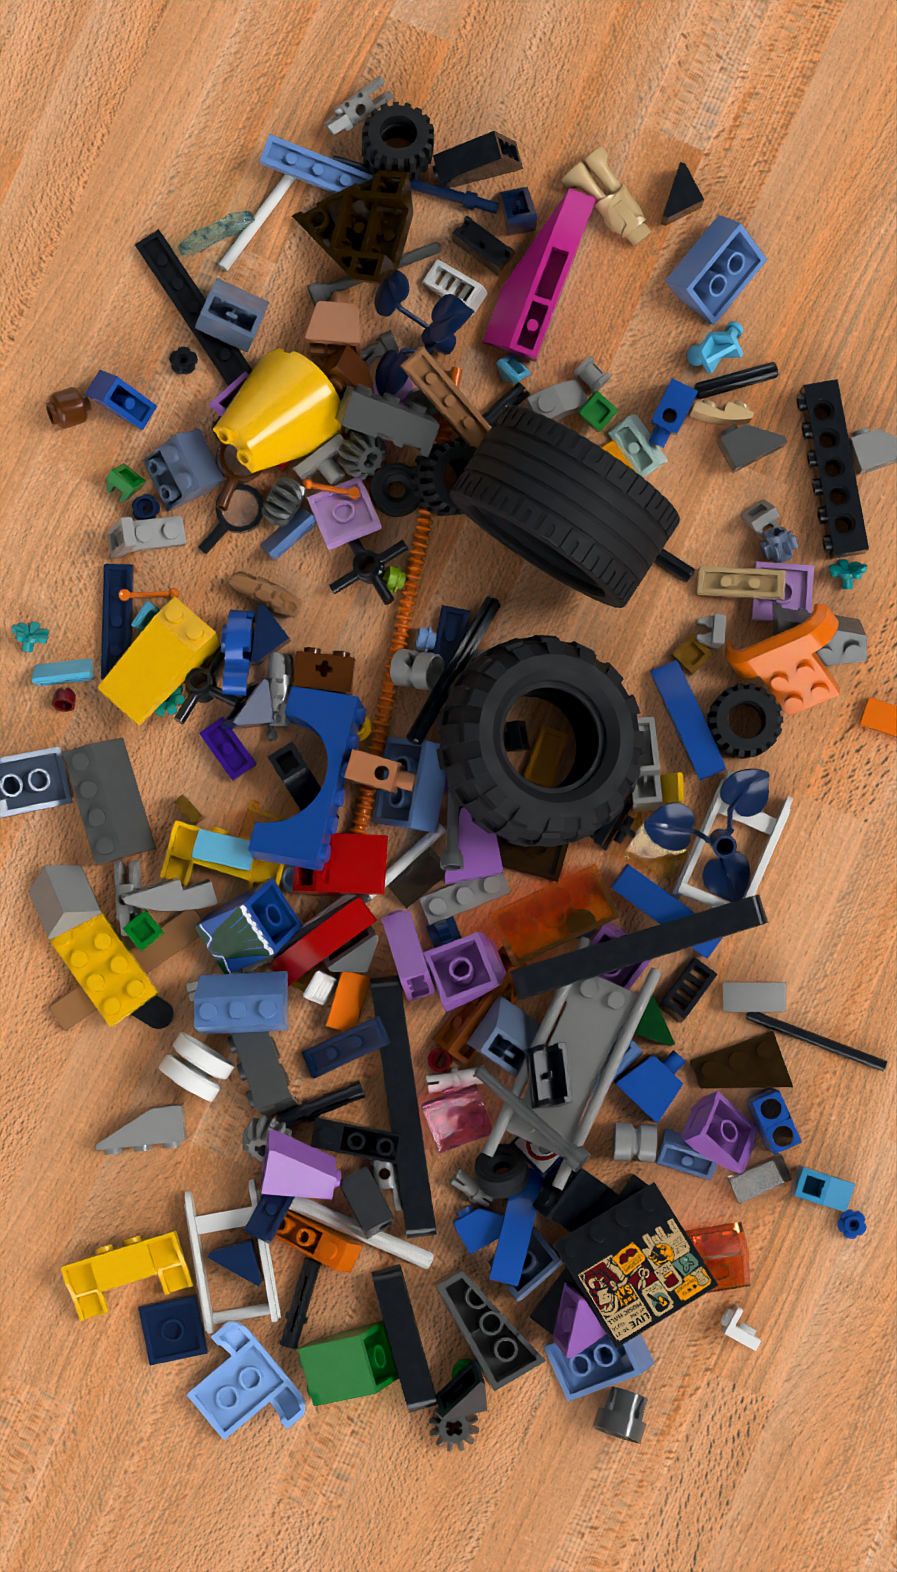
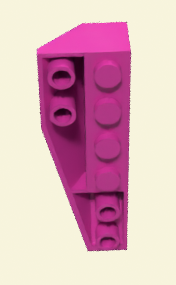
M569 188L502 287L482 343L533 362L537 361L596 202L595 197Z

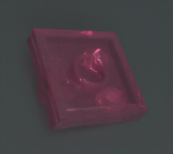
M476 1084L454 1091L453 1087L442 1090L443 1096L421 1103L422 1111L439 1153L490 1135L493 1129Z

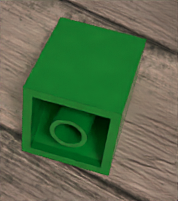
M384 1320L316 1339L298 1348L299 1363L305 1373L307 1392L312 1399L313 1406L373 1395L399 1379Z

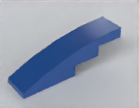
M675 660L650 671L651 677L663 699V705L675 727L676 735L699 781L726 770L714 738L678 661Z
M629 864L625 865L610 886L615 892L659 924L695 914ZM722 938L691 948L708 959Z

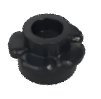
M182 346L170 354L169 361L172 363L171 368L175 373L187 375L195 370L198 357L195 352L190 351V348ZM182 358L186 359L185 363H181Z

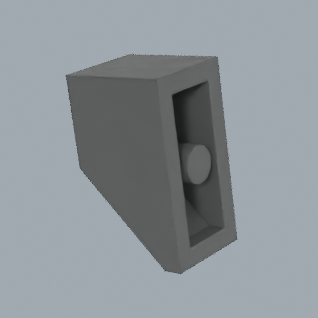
M734 424L721 432L722 436L717 442L730 469L735 473L783 448L787 443V439L783 435L745 424L738 428Z

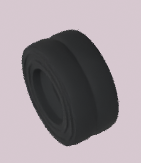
M390 463L381 467L375 473L371 481V496L373 503L383 514L391 517H403L412 513L419 506L420 498L413 495V491L416 490L415 485L410 483V479H414V474L411 473L412 467L403 463ZM399 482L404 485L405 493L403 496L394 498L389 494L388 489L392 483Z
M499 1144L493 1157L481 1152L475 1161L474 1169L478 1185L482 1192L490 1197L500 1199L512 1197L520 1193L528 1184L530 1172L527 1158L523 1151L515 1145ZM500 1168L510 1169L508 1172L503 1174L494 1173L497 1169Z

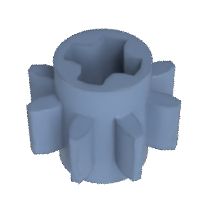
M775 527L765 533L766 540L760 542L763 555H766V559L771 558L775 563L790 560L793 557L792 550L798 548L796 536L792 534L791 530L787 531L785 527Z

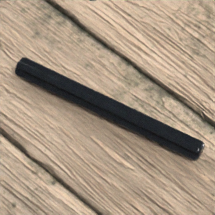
M487 596L407 733L406 738L410 743L419 746L424 741L439 715L440 708L447 701L449 687L457 675L467 666L501 606L498 599Z

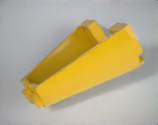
M283 348L269 351L261 357L213 428V431L222 443L226 445L232 444L237 449L239 462L246 466L251 473L314 453L339 433L343 437L346 426L341 425L335 418L341 401L326 375L312 361L300 353L293 351L289 354L284 352Z

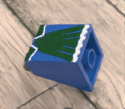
M271 877L208 913L194 927L224 974H230L277 953L303 925Z

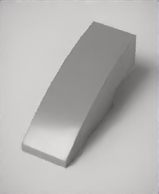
M637 718L639 730L644 731L645 752L639 757L637 766L641 767V774L634 792L630 793L632 812L656 811L662 806L663 801L655 718Z
M175 877L121 895L122 901L125 904L159 911H184L218 904L212 882L209 879L182 887L180 879Z

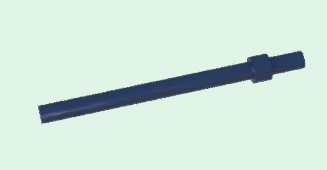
M339 156L333 157V160L373 175L369 171L370 166L366 167L363 163ZM410 178L411 190L462 204V207L474 210V208L494 214L497 213L499 203L478 197V193L471 191L464 193Z

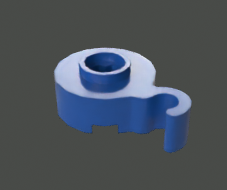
M230 610L228 622L223 624L221 652L225 653V668L222 692L225 695L247 696V677L250 671L249 661H251L254 640L253 629H251L252 622L255 623L254 611Z

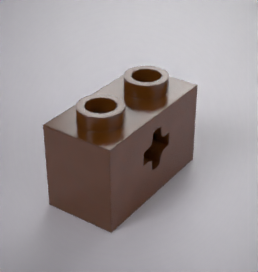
M304 647V652L297 651L293 686L352 695L356 660L350 657L349 652L333 651V655L321 654L322 649ZM324 663H327L329 669L333 670L332 673H327L326 677H322L321 673L317 671V668H323Z

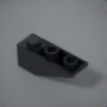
M290 742L267 757L302 811L316 798L321 790V786L295 744Z
M318 1116L315 1120L311 1147L398 1164L403 1134L350 1121Z

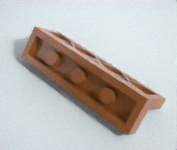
M503 946L498 950L506 971L502 984L486 994L455 1008L432 1038L444 1050L468 1067L479 1052L470 1047L463 1056L458 1051L465 1042L469 1041L498 995L506 993V1000L513 1005L518 1001L510 971L527 966V964Z

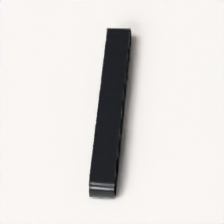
M758 894L510 971L518 1000H522L769 922Z
M399 975L372 978L370 982L375 1017L380 1016L391 1042L380 1048L391 1130L392 1132L403 1134L398 1164L396 1165L407 1239L437 1235Z

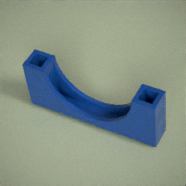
M292 686L285 714L291 724L307 728L324 742L328 759L326 778L316 798L300 813L278 822H255L248 851L257 860L322 871L324 862H328L330 858L331 846L329 843L331 835L336 833L338 827L337 811L339 807L343 806L345 800V790L343 788L346 778L344 776L352 749L357 750L359 746V735L357 734L359 726L365 722L366 708H364L357 696Z

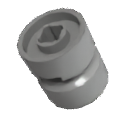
M399 649L391 661L390 677L396 686L415 687L416 689L432 691L444 671V661L440 654L419 653L414 650Z
M615 1122L613 1160L630 1161L635 1156L639 1162L655 1163L657 1125L640 1124L637 1129H634L632 1123Z

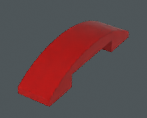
M358 897L292 945L269 965L274 972H288L289 987L349 940L375 923L377 919L362 898Z

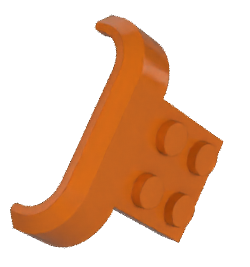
M815 604L812 614L802 624L745 649L734 650L732 642H727L725 659L735 673L743 679L760 676L788 716L840 695V686L816 654V651L824 647L834 637L838 629V620L827 605Z

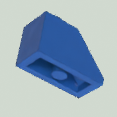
M102 370L98 371L85 395L103 408L140 430L144 429L157 408L156 404L118 376Z
M471 1205L455 1213L457 1218L453 1219V1224L469 1254L499 1239L505 1213L482 1206L472 1208Z

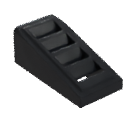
M694 956L658 1004V1007L677 1022L682 1023L718 974ZM692 969L706 979L704 983L690 973ZM687 979L689 982H691L693 985L699 988V990L696 992L683 981ZM678 988L692 998L690 1002L676 992ZM672 998V999L675 1000L678 1004H680L682 1007H684V1010H682V1009L679 1008L677 1005H675L673 1002H671L670 999Z

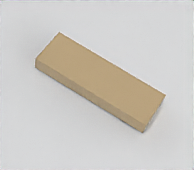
M699 565L696 594L698 596L784 601L787 572L785 570Z

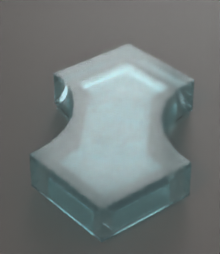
M251 211L230 213L210 226L194 230L179 244L178 249L182 256L202 253L223 239L239 235L255 219Z

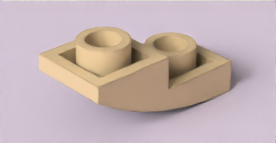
M696 400L690 417L718 425H743L750 423L755 412L750 411V407L740 401H734L733 403L728 401L724 410L721 411L714 402Z

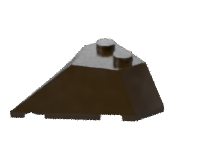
M381 170L373 174L372 179L360 185L355 183L316 203L317 207L305 213L300 211L292 215V217L353 281L380 284L399 268L413 218L410 175L407 172Z

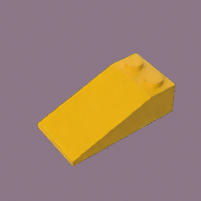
M174 596L152 618L97 689L135 724L140 726L185 681L186 675L193 668L200 667L221 646L217 634Z

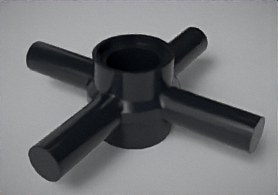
M359 538L348 542L355 554L353 570L329 584L333 593L337 594L356 581L361 580L367 584H373L384 605L392 603L394 597L382 579L385 573L384 564L409 550L404 540L399 541L380 554L371 550H365ZM375 563L371 570L363 571L367 564Z
M221 646L216 650L206 668H193L186 675L183 683L186 684V691L189 695L174 717L178 723H185L197 702L207 703L216 698L234 708L240 705V697L225 695L222 692V688L217 686V680L214 675L225 659V653L221 652ZM207 682L204 687L196 688L199 683Z

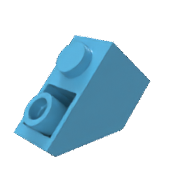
M798 1165L790 1193L796 1197L846 1212L855 1183Z

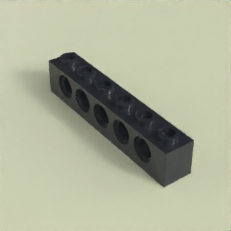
M838 379L803 385L799 391L800 394L796 395L798 410L799 412L803 411L805 422L801 425L804 440L808 439L810 450L807 451V462L809 468H814L815 479H812V489L814 496H819L821 506L817 507V516L819 523L824 524L826 535L822 536L825 553L829 552L830 559L865 554L869 550ZM823 408L827 412L828 418L825 420L816 418L814 409ZM828 436L831 438L833 447L824 448L821 446L819 437ZM826 464L835 465L838 469V475H827L824 466ZM830 493H840L843 497V504L836 505L832 503L829 497ZM835 521H845L848 525V532H838L835 528Z

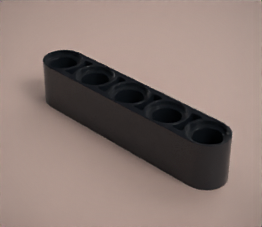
M397 1264L372 1271L374 1287L408 1411L411 1413L438 1405L435 1397L436 1393L401 1265Z

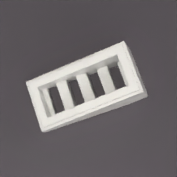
M439 259L435 261L421 282L441 297L446 294L456 295L462 284H464L465 287L458 297L474 310L471 316L475 314L487 296V291L483 285ZM442 271L446 272L439 285L435 284ZM455 278L449 290H445L451 279Z
M322 970L316 971L303 997L321 1005H326L336 990L339 980Z

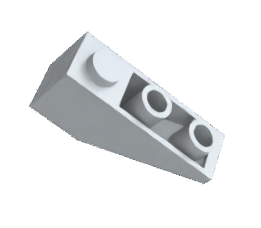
M184 1104L157 1106L150 1109L97 1143L96 1150H104L105 1155L122 1153V1148L134 1146V1152L151 1150L152 1144L163 1143V1148L180 1147V1141L188 1139Z

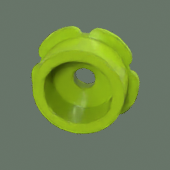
M400 565L396 567L388 566L384 573L383 580L391 593H395L397 589L401 590L405 583L406 574L401 572L402 568Z

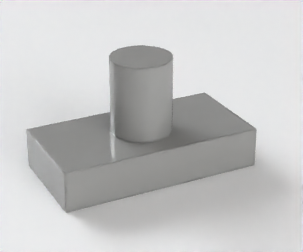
M340 433L293 468L301 482L307 478L311 479L321 472L331 485H335L345 476L334 462L340 456L338 449L344 445L342 440L344 438Z

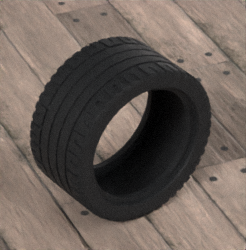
M510 405L503 409L484 438L483 443L480 444L473 458L470 459L463 473L450 490V498L455 505L500 543L565 585L596 601L615 608H623L627 605L637 586L640 585L647 571H649L680 523L679 514L668 499L621 460L565 425L533 410L515 405Z

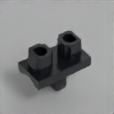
M626 799L623 802V810L609 824L603 825L593 835L589 836L598 847L605 851L609 848L612 840L621 844L626 835L633 839L636 835V832L630 829L635 819L627 815L632 805Z

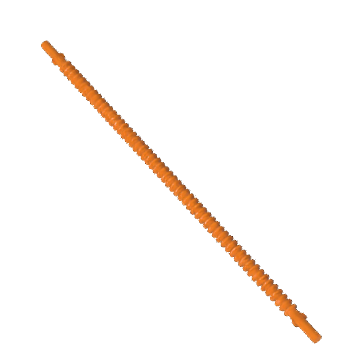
M452 367L450 379L459 388L463 369ZM439 413L441 419L437 420L440 427L435 438L436 444L451 442V439L448 438L449 435L453 434L450 430L451 426ZM427 507L418 509L421 516L416 518L419 524L415 525L417 533L413 534L415 541L411 542L414 548L409 551L412 557L408 558L410 566H406V569L409 572L406 574L405 590L401 591L403 598L399 599L402 605L397 607L400 614L395 616L398 619V623H394L396 631L392 632L395 638L390 640L393 646L388 649L391 652V655L387 656L389 664H385L388 670L383 673L386 679L381 682L384 684V688L380 689L382 697H378L381 703L376 706L379 712L375 713L377 721L373 722L375 729L371 730L374 736L369 739L372 745L367 747L370 750V754L381 757V753L385 752L382 746L387 743L384 737L388 736L386 728H390L388 720L392 719L389 713L394 710L391 707V704L395 703L393 695H397L395 687L398 686L394 685L390 677L391 661L399 649H403L404 646L408 645L405 639L409 638L407 630L411 629V626L408 624L413 621L410 615L415 612L412 606L416 605L414 597H418L415 591L420 588L417 582L422 579L419 573L423 572L421 565L425 564L422 558L427 555L424 549L429 547L426 544V540H430L428 532L432 531L429 525L434 523L431 516H435V514L427 512ZM363 785V787H359L361 795L357 796L360 802L355 804L358 811L353 813L356 816V819L352 820L354 828L350 829L353 834H367V831H365V827L369 826L367 818H371L368 812L373 809L370 803L374 802L372 794H375L376 790H374V787Z

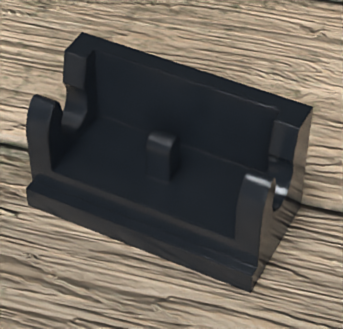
M468 215L464 218L462 226L460 228L457 227L452 233V242L497 276L515 254L514 249L505 245L474 222Z
M556 1043L550 1046L541 1044L525 1049L532 1109L561 1107L572 1103L566 1043Z
M367 1166L340 1180V1189L366 1239L392 1225L391 1221L394 1219V1216Z

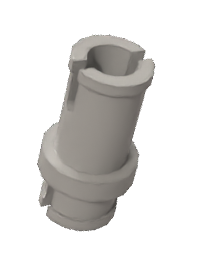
M458 1168L455 1172L457 1174H453L449 1184L470 1197L469 1200L474 1204L478 1202L484 1208H487L489 1206L488 1201L492 1202L494 1198L483 1193L477 1180L465 1173L461 1168Z

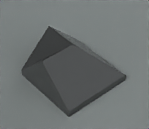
M369 926L323 961L330 972H368L379 937L372 926Z

